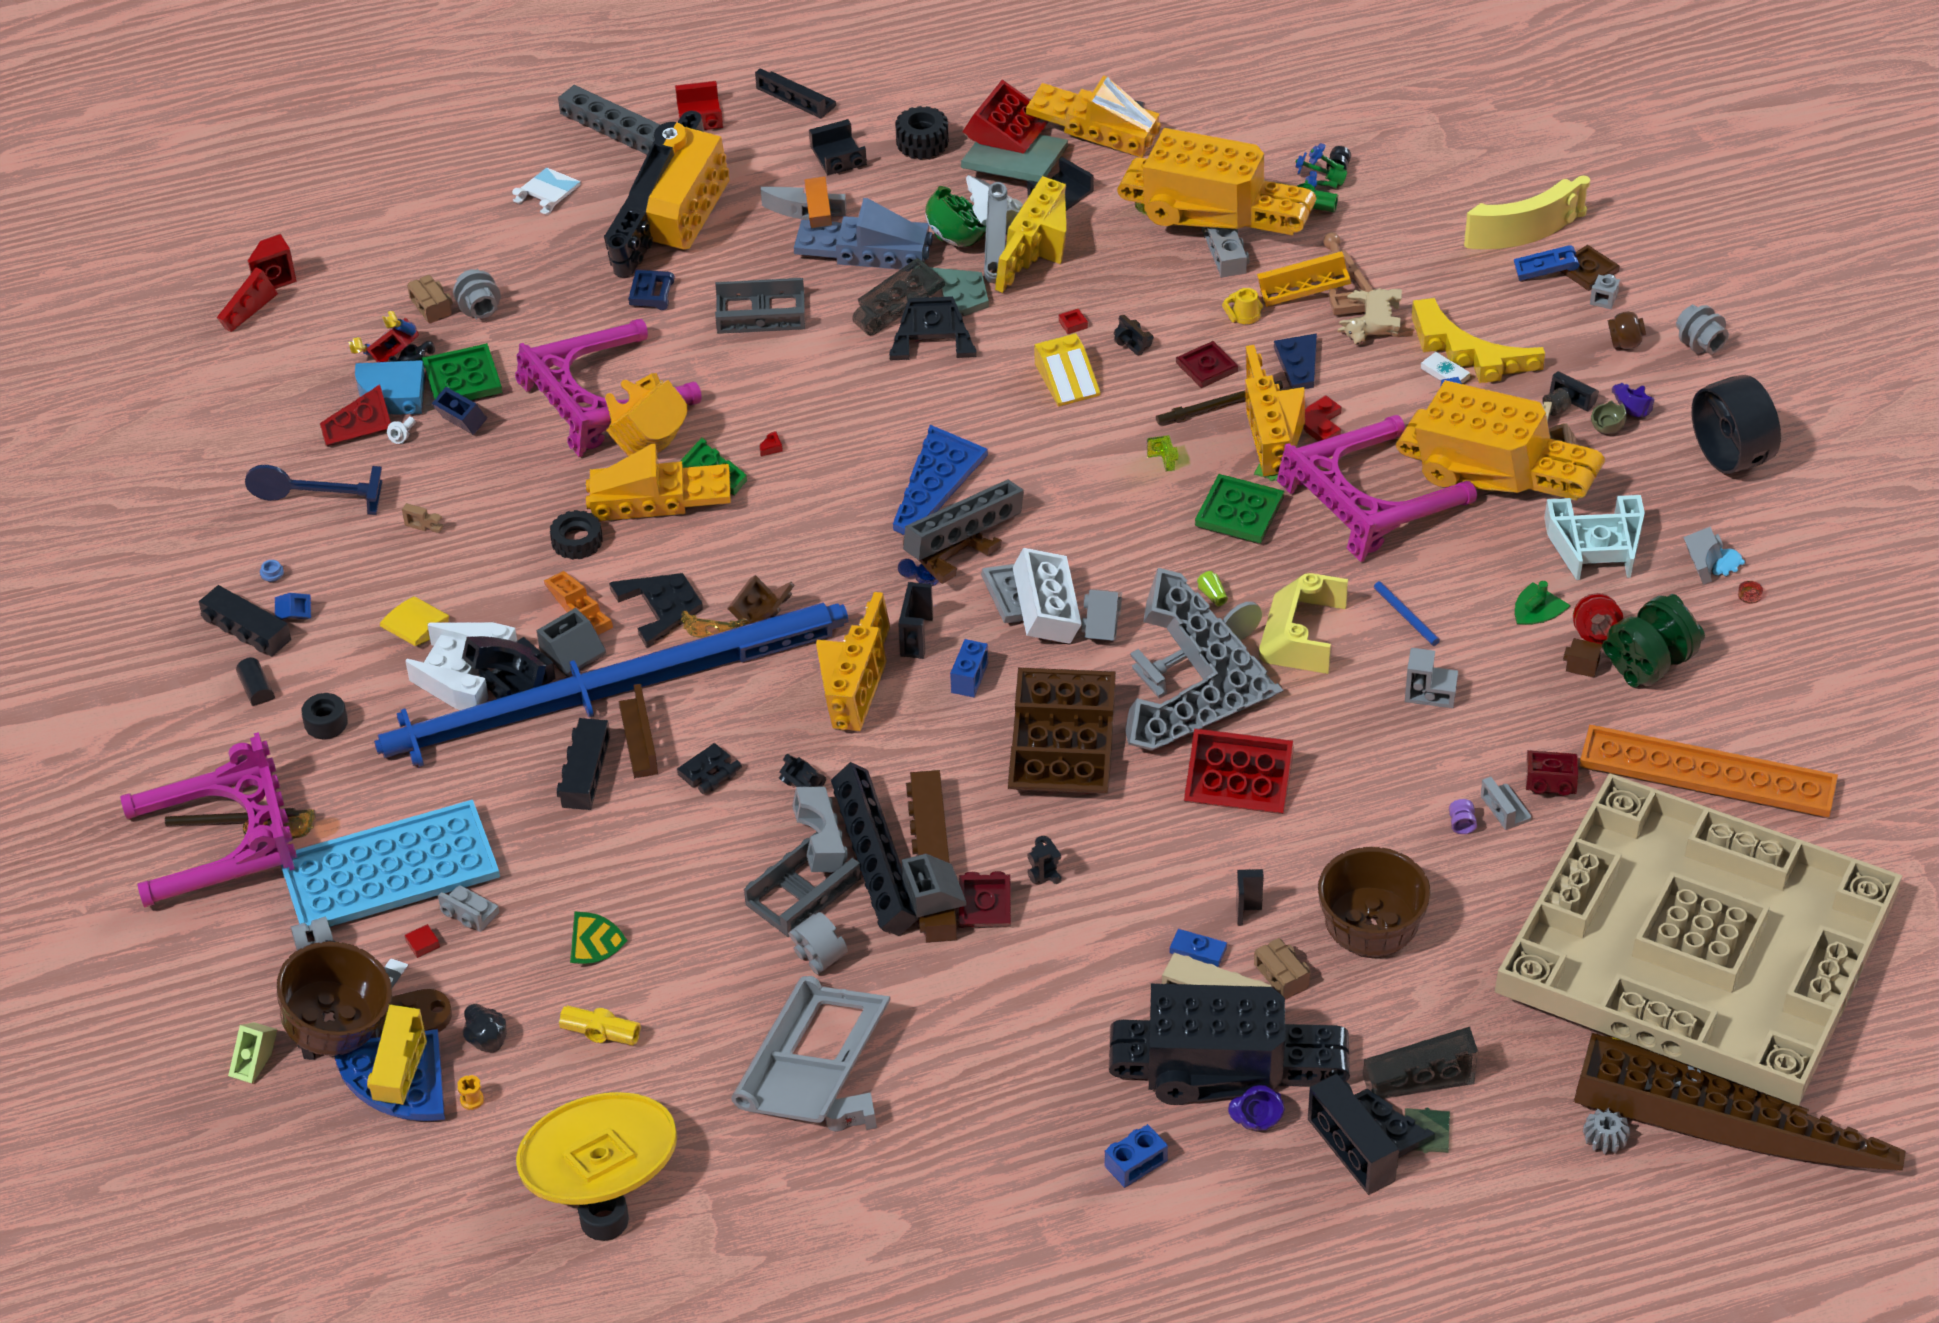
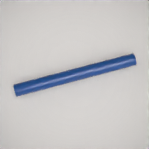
M1381 581L1375 583L1374 589L1432 646H1436L1439 643L1440 639Z

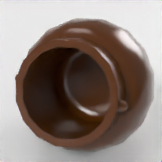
M1622 312L1617 314L1614 319L1608 320L1613 348H1635L1641 344L1642 336L1646 335L1643 318L1638 319L1637 314L1634 312Z

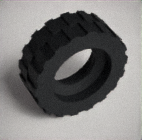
M574 510L572 512H565V514H561L557 519H554L552 521L553 524L550 525L552 548L563 558H570L572 560L583 559L596 553L602 545L601 523H599V519L594 514L587 513V511ZM574 530H584L588 533L586 537L577 540L565 538L566 533Z

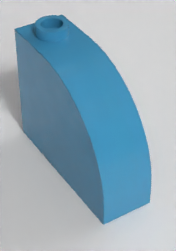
M423 361L355 364V377L360 397L380 384L388 414H422L426 378Z

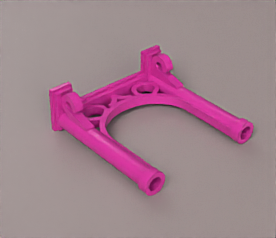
M642 319L632 320L629 324L532 348L524 343L519 344V353L517 354L518 366L515 372L517 383L526 392L531 391L535 383L540 392L544 393L549 403L559 412L560 417L564 418L569 424L570 431L567 443L569 448L573 449L578 457L583 456L586 448L594 449L602 444L605 438L602 432L606 431L610 426L611 418L605 398L596 396L578 385L570 373V365L575 359L588 353L646 340L648 330ZM555 365L561 369L552 370L550 367ZM696 382L675 387L686 404L691 406L701 402V390ZM629 399L616 401L620 404H625ZM583 402L592 406L587 408L581 407L578 403Z
M1393 415L1385 418L1384 421L1296 448L1294 445L1291 446L1289 443L1285 444L1277 482L1290 494L1294 493L1297 485L1304 484L1350 528L1351 533L1347 549L1360 562L1365 560L1368 553L1375 552L1384 543L1383 535L1399 527L1401 524L1458 505L1474 503L1477 498L1475 486L1470 481H1463L1411 500L1401 502L1385 501L1359 491L1343 477L1338 467V460L1342 456L1401 436L1405 430V424L1398 415ZM1317 466H1322L1330 471H1322ZM1357 505L1369 507L1370 510H1362Z
M259 732L254 733L255 737L250 738L251 745L248 743L233 745L228 752L230 762L215 769L213 772L134 795L128 793L120 796L127 820L138 815L205 796H223L233 799L248 813L249 824L246 835L240 845L226 857L195 868L137 883L144 908L155 905V902L276 866L283 865L284 869L288 867L290 870L295 869L293 859L297 858L293 843L289 844L293 838L289 826L285 827L284 825L289 823L285 808H280L284 806L281 791H276V789H280L277 774L272 775V772H276L273 758L267 757V755H271L267 741L261 740ZM258 786V790L251 795L243 794L246 787ZM266 796L268 805H258L257 803ZM271 818L272 824L270 826L262 825L267 819Z

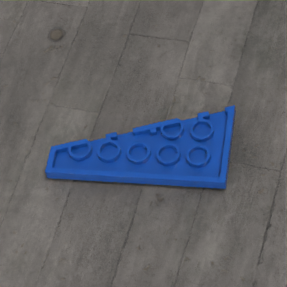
M929 425L928 435L923 441L922 451L917 457L910 476V483L904 492V499L895 516L893 530L904 535L906 525L937 512L988 456V449L933 425Z

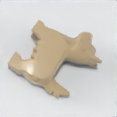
M1379 288L1370 292L1354 290L1353 293L1347 295V298L1365 303V315L1340 321L1339 324L1343 327L1339 328L1338 332L1346 333L1347 337L1353 339L1355 345L1365 342L1367 335H1392L1393 337H1398L1400 318L1391 316L1392 308L1390 306H1393L1394 309H1399L1402 289L1385 290Z

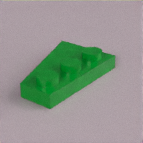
M702 437L681 459L683 468L729 464L730 493L734 496L747 482V475L730 460L726 461L722 458L720 452L715 448L709 447L707 441Z

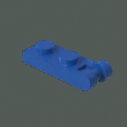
M1568 245L1514 259L1519 281L1566 269L1570 271L1576 270L1579 267V262L1575 257L1576 251L1574 246Z

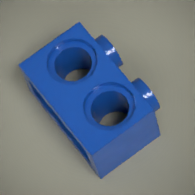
M964 639L950 672L951 693L975 697L988 666L987 643Z
M1148 1124L1140 1129L1133 1130L1126 1138L1112 1143L1105 1150V1167L1124 1188L1168 1161V1145Z

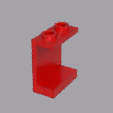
M716 81L675 85L679 119L687 111H697L701 114L704 130L723 128L722 111L719 106Z

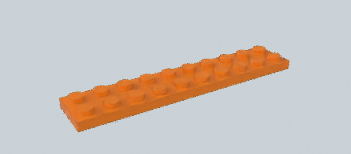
M1590 724L1579 767L1828 818L1830 817L1838 774Z

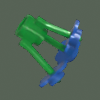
M1320 143L1311 149L1309 153L1310 163L1305 162L1307 152L1304 153V156L1299 155V158L1295 161V168L1299 169L1298 175L1301 173L1303 166L1325 173V179L1329 180H1316L1317 172L1310 171V176L1306 177L1305 183L1313 185L1314 188L1317 185L1337 188V185H1343L1347 170L1343 169V165L1337 164L1323 155L1326 147L1325 144ZM1318 159H1322L1333 167L1325 169L1315 164Z

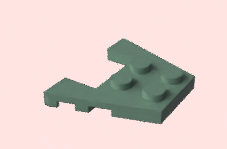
M914 266L917 286L940 283L942 296H953L960 314L963 316L989 307L982 272Z

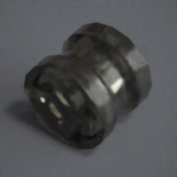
M1562 388L1554 390L1553 394L1544 395L1542 399L1543 405L1544 402H1552L1550 412L1552 416L1559 414L1560 410H1567L1571 407L1569 394Z

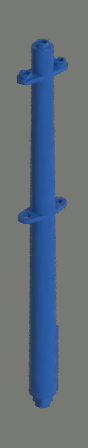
M822 602L580 674L575 660L569 661L572 677L411 725L407 711L404 708L400 710L401 712L396 713L399 726L402 728L378 734V740L374 741L378 755L383 754L384 758L410 751L413 766L418 765L420 767L424 766L419 749L421 747L583 704L588 718L594 717L590 701L633 690L636 684H641V687L730 662L740 660L742 663L832 637V629L843 627L845 623L849 622L847 610L844 604L839 605L837 603L826 606Z

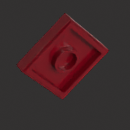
M1214 341L1176 357L1178 366L1200 388L1238 372L1239 368Z

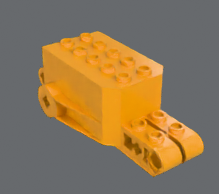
M1163 128L1148 159L1137 157L1131 161L1117 188L1119 196L1124 200L1144 204V210L1149 219L1160 226L1175 224L1230 229L1251 227L1287 235H1294L1295 232L1303 229L1316 202V195L1309 189L1264 181V152L1258 145Z
M1446 380L1428 408L1418 409L1396 442V448L1401 454L1422 461L1423 475L1428 481L1439 487H1449L1463 481H1470L1475 486V489L1516 493L1530 489L1563 498H1571L1576 501L1587 494L1605 463L1603 454L1598 450L1550 439L1546 412L1540 402Z

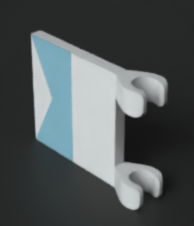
M545 168L523 187L515 188L512 191V194L516 195L513 202L521 204L529 194L541 199L540 206L543 209L540 210V213L549 215L557 203L581 185V181Z

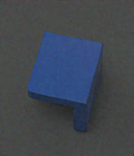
M287 593L275 597V617L281 620L287 618H311V595Z

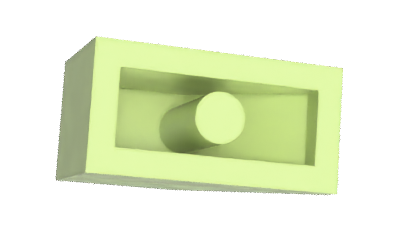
M255 1022L240 1025L228 1076L254 1083L272 1055L277 1029Z

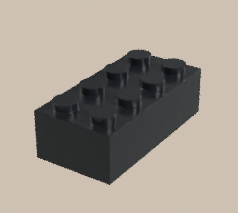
M1335 1074L1311 1086L1309 1090L1308 1121L1364 1191L1370 1195L1395 1182L1398 1168V1144L1393 1138L1387 1136L1379 1120L1374 1119L1369 1114L1365 1103L1356 1098L1350 1085L1346 1081L1343 1082L1338 1074Z

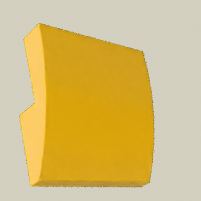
M413 596L388 613L380 622V627L417 646L430 640L429 623H448L449 615Z

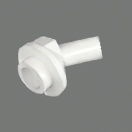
M409 417L404 423L399 421L390 423L387 429L389 439L395 444L403 443L408 439L410 435L408 431L415 425L416 421Z

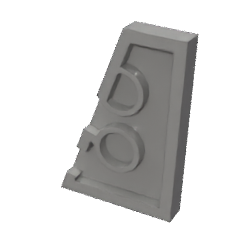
M1014 564L982 568L981 573L1004 623L1023 621L1012 568Z

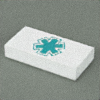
M1437 352L1421 362V369L1440 381L1442 379L1459 377L1463 384L1470 379L1469 371Z

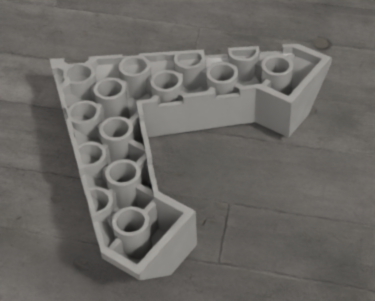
M1158 568L1147 598L1143 622L1167 628L1203 680L1162 704L1138 698L1129 708L1125 732L1128 745L1148 750L1157 749L1194 732V728L1201 729L1283 692L1278 683L1275 684L1266 674V669L1254 656L1248 653L1244 644L1223 620L1217 618L1209 609V604L1201 595L1191 589L1186 583L1187 579L1181 573Z

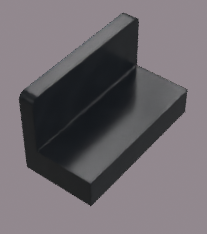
M1263 869L1237 870V925H1243V910H1262Z

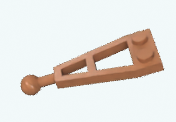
M1333 232L1326 234L1323 243L1327 249L1331 250V252H1328V255L1341 252L1339 249L1341 243L1339 235ZM1342 250L1350 279H1354L1361 290L1365 292L1372 291L1373 289L1346 250ZM1342 274L1335 276L1332 279L1337 280L1340 278H1344V276ZM1336 288L1329 290V303L1334 315L1365 312V303L1348 299L1347 295L1353 292L1336 294Z

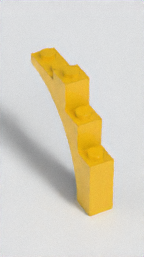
M1435 298L1413 300L1412 320L1422 351L1445 350L1448 359L1460 367L1473 365L1479 383L1501 381L1502 374L1543 370L1545 359L1543 347H1509L1487 342L1470 335L1452 323L1440 310Z

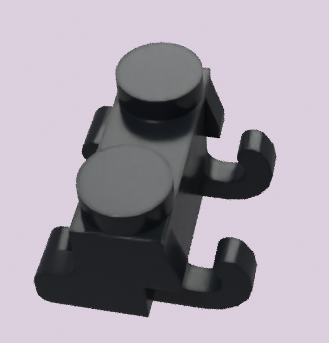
M790 754L785 755L783 758L785 764L779 771L781 775L778 777L781 781L789 786L793 783L796 787H823L826 782V777L814 769L806 760L800 757L796 758Z
M1039 836L1035 840L1036 846L1032 848V852L1027 854L1032 866L1031 869H1028V876L1034 884L1037 882L1042 884L1046 881H1052L1054 884L1061 883L1062 877L1056 870L1057 864L1061 859V853L1049 837Z

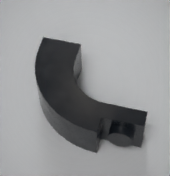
M488 636L466 637L462 659L474 669L495 668L509 671L519 676L533 688L542 686L546 665L539 660L541 654L523 644Z

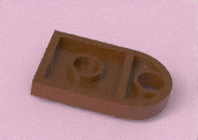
M421 989L392 996L389 1004L420 1009L425 1031L438 1029L439 1033L448 1026L452 1018L449 999L445 994L434 989ZM435 1007H444V1010L441 1012H432ZM387 1012L375 1029L376 1037H381Z

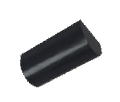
M1559 371L1552 376L1550 394L1587 412L1595 405L1599 395L1597 389Z
M251 657L240 661L236 671L251 705L254 706L275 699L272 688L259 661Z

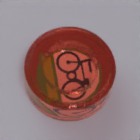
M1744 581L1739 585L1738 597L1740 600L1749 604L1757 603L1761 600L1763 588L1759 583Z

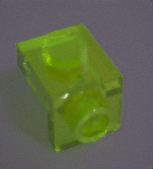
M1170 436L1148 438V458L1161 456L1165 471H1175V461H1178L1177 447H1173Z

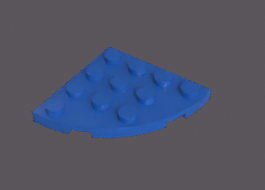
M438 1029L425 1031L427 1043L403 1105L373 1100L371 1091L367 1088L368 1076L372 1073L381 1037L370 1038L364 1045L350 1053L334 1056L338 1071L345 1084L360 1100L372 1108L391 1116L409 1120H445Z

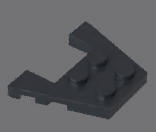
M953 296L908 299L900 321L899 330L894 338V344L889 352L890 360H910L909 340L956 338V358L976 357V348L973 346L970 334L966 330Z
M683 573L609 583L610 590L618 603L642 595L655 615L657 621L637 628L638 635L646 648L654 645V640L660 636L664 638L670 633L669 630L675 625H682L703 610L700 598Z

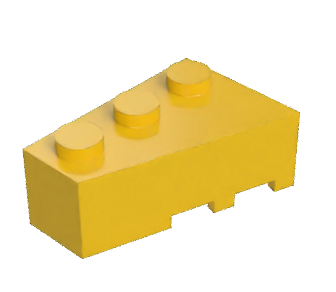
M389 1005L373 1070L367 1080V1088L370 1089L373 1100L404 1104L427 1043L420 1009Z

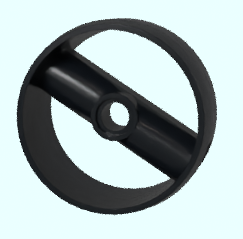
M1749 375L1732 376L1709 384L1697 391L1691 407L1693 429L1703 454L1714 468L1725 474L1736 473L1759 466L1776 456L1781 444L1779 417L1770 395L1758 380Z

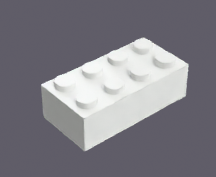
M1023 548L1012 568L1026 636L1070 644L1081 626V619L1067 556Z

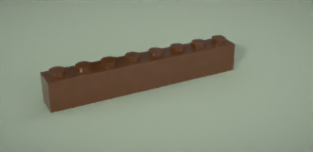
M940 770L910 772L911 782L906 783L907 798L912 797V801H908L909 816H914V820H910V834L916 835V839H911L912 854H917L918 856L928 854L950 863ZM954 908L919 917L920 933H925L926 943L957 940Z

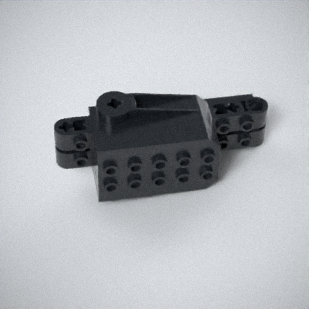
M1151 983L1150 1020L1123 1019L1114 1021L1110 1026V1074L1117 1078L1149 1079L1148 1090H1155L1156 1097L1161 1102L1170 1105L1241 1097L1249 1088L1257 1085L1267 1086L1274 1090L1277 1086L1311 1087L1335 1074H1338L1343 1082L1348 1081L1350 1078L1348 1030L1337 1025L1285 1024V997L1272 987Z

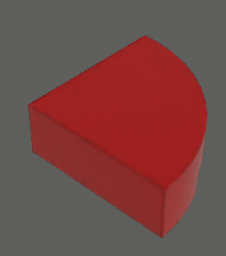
M776 431L769 433L766 439L760 443L761 457L783 452L782 444Z

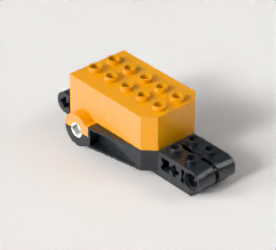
M687 111L678 122H666L656 128L654 132L655 140L630 189L629 196L604 235L606 249L609 250L610 266L613 267L614 274L618 277L624 278L634 273L638 264L642 263L647 249L651 248L653 241L680 249H690L730 181L721 136L704 132L702 117L697 111Z

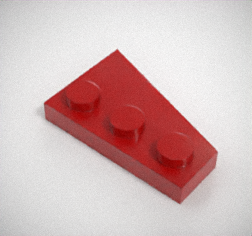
M256 267L217 316V319L226 330L234 331L278 295V292L263 270Z
M380 384L320 423L325 446L388 429L391 421Z

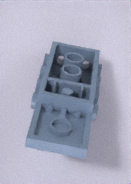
M863 198L859 217L843 216L842 223L832 222L831 226L811 228L810 220L801 219L794 244V254L837 258V264L914 271V266L924 267L925 260H928L929 245H932L933 233L929 232L928 223L911 222L868 198Z

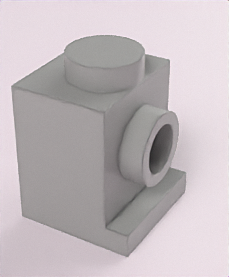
M1606 274L1605 276L1598 275L1595 284L1592 286L1590 305L1612 309L1619 292L1620 279H1616L1611 274ZM1599 293L1609 295L1608 299L1598 297Z

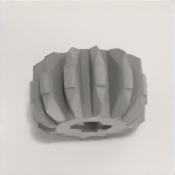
M1609 1107L1605 1112L1597 1108L1595 1114H1589L1583 1126L1586 1144H1591L1593 1151L1602 1149L1604 1155L1608 1150L1616 1154L1619 1148L1624 1149L1630 1136L1627 1118H1621L1620 1111L1614 1114L1611 1113Z

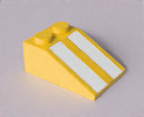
M1076 333L1034 344L1035 366L1058 407L1100 396V390L1085 348Z

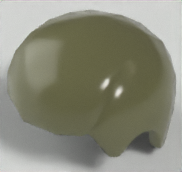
M1613 401L1597 406L1591 414V422L1594 428L1603 434L1617 433L1623 428L1627 418L1624 404L1617 405Z

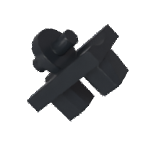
M1126 315L1119 316V325L1114 330V341L1119 346L1126 345L1137 356L1142 355L1144 348L1151 346L1154 336L1150 332H1143L1137 320H1130Z

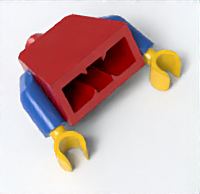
M389 311V316H382L386 327L391 329L375 342L363 345L361 338L357 337L353 338V342L348 343L353 354L363 352V354L372 356L376 362H386L390 356L396 355L419 336V333L414 323L410 322L407 318L397 320L394 311Z

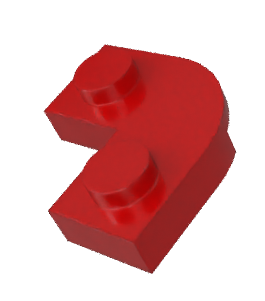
M1326 395L1309 405L1305 409V432L1317 441L1340 435L1341 428L1330 420L1341 414L1342 407Z

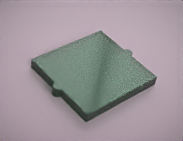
M1405 1108V1117L1407 1115L1415 1120V1124L1424 1130L1428 1128L1435 1133V1140L1415 1150L1423 1151L1424 1153H1448L1450 1111L1430 1110V1108H1425V1110Z

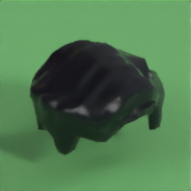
M480 1004L469 1005L464 1011L466 1020L463 1029L464 1038L481 1051L496 1052L501 1048L506 1039V1020L495 1009L485 1008Z

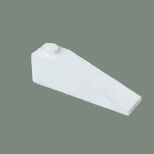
M968 175L966 181L968 190L972 193L970 199L975 203L972 207L980 223L986 225L988 189L991 185L984 180ZM1000 192L993 193L994 195H1001ZM1008 195L1006 233H1008L1009 226L1023 206L1019 200Z

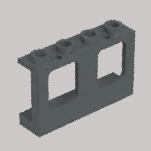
M803 278L715 282L717 334L805 329ZM794 298L796 300V307L770 309L769 302L771 299ZM750 300L752 302V310L726 311V302Z
M810 837L806 838L798 847L786 853L779 862L767 868L755 881H751L744 888L745 904L784 935L790 937L788 933L816 912H821L861 880L860 863L851 858L848 862H843V865L814 887L795 873L796 870L808 862L807 851ZM778 886L799 900L782 913L780 917L759 902L762 897Z

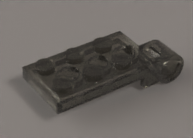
M916 258L858 298L861 307L854 312L852 317L853 323L867 335H875L903 315L909 298L930 297L946 286L945 281L923 261ZM895 294L901 295L899 297H893V295ZM878 306H882V307H883V308H881V309H875V308L878 307Z

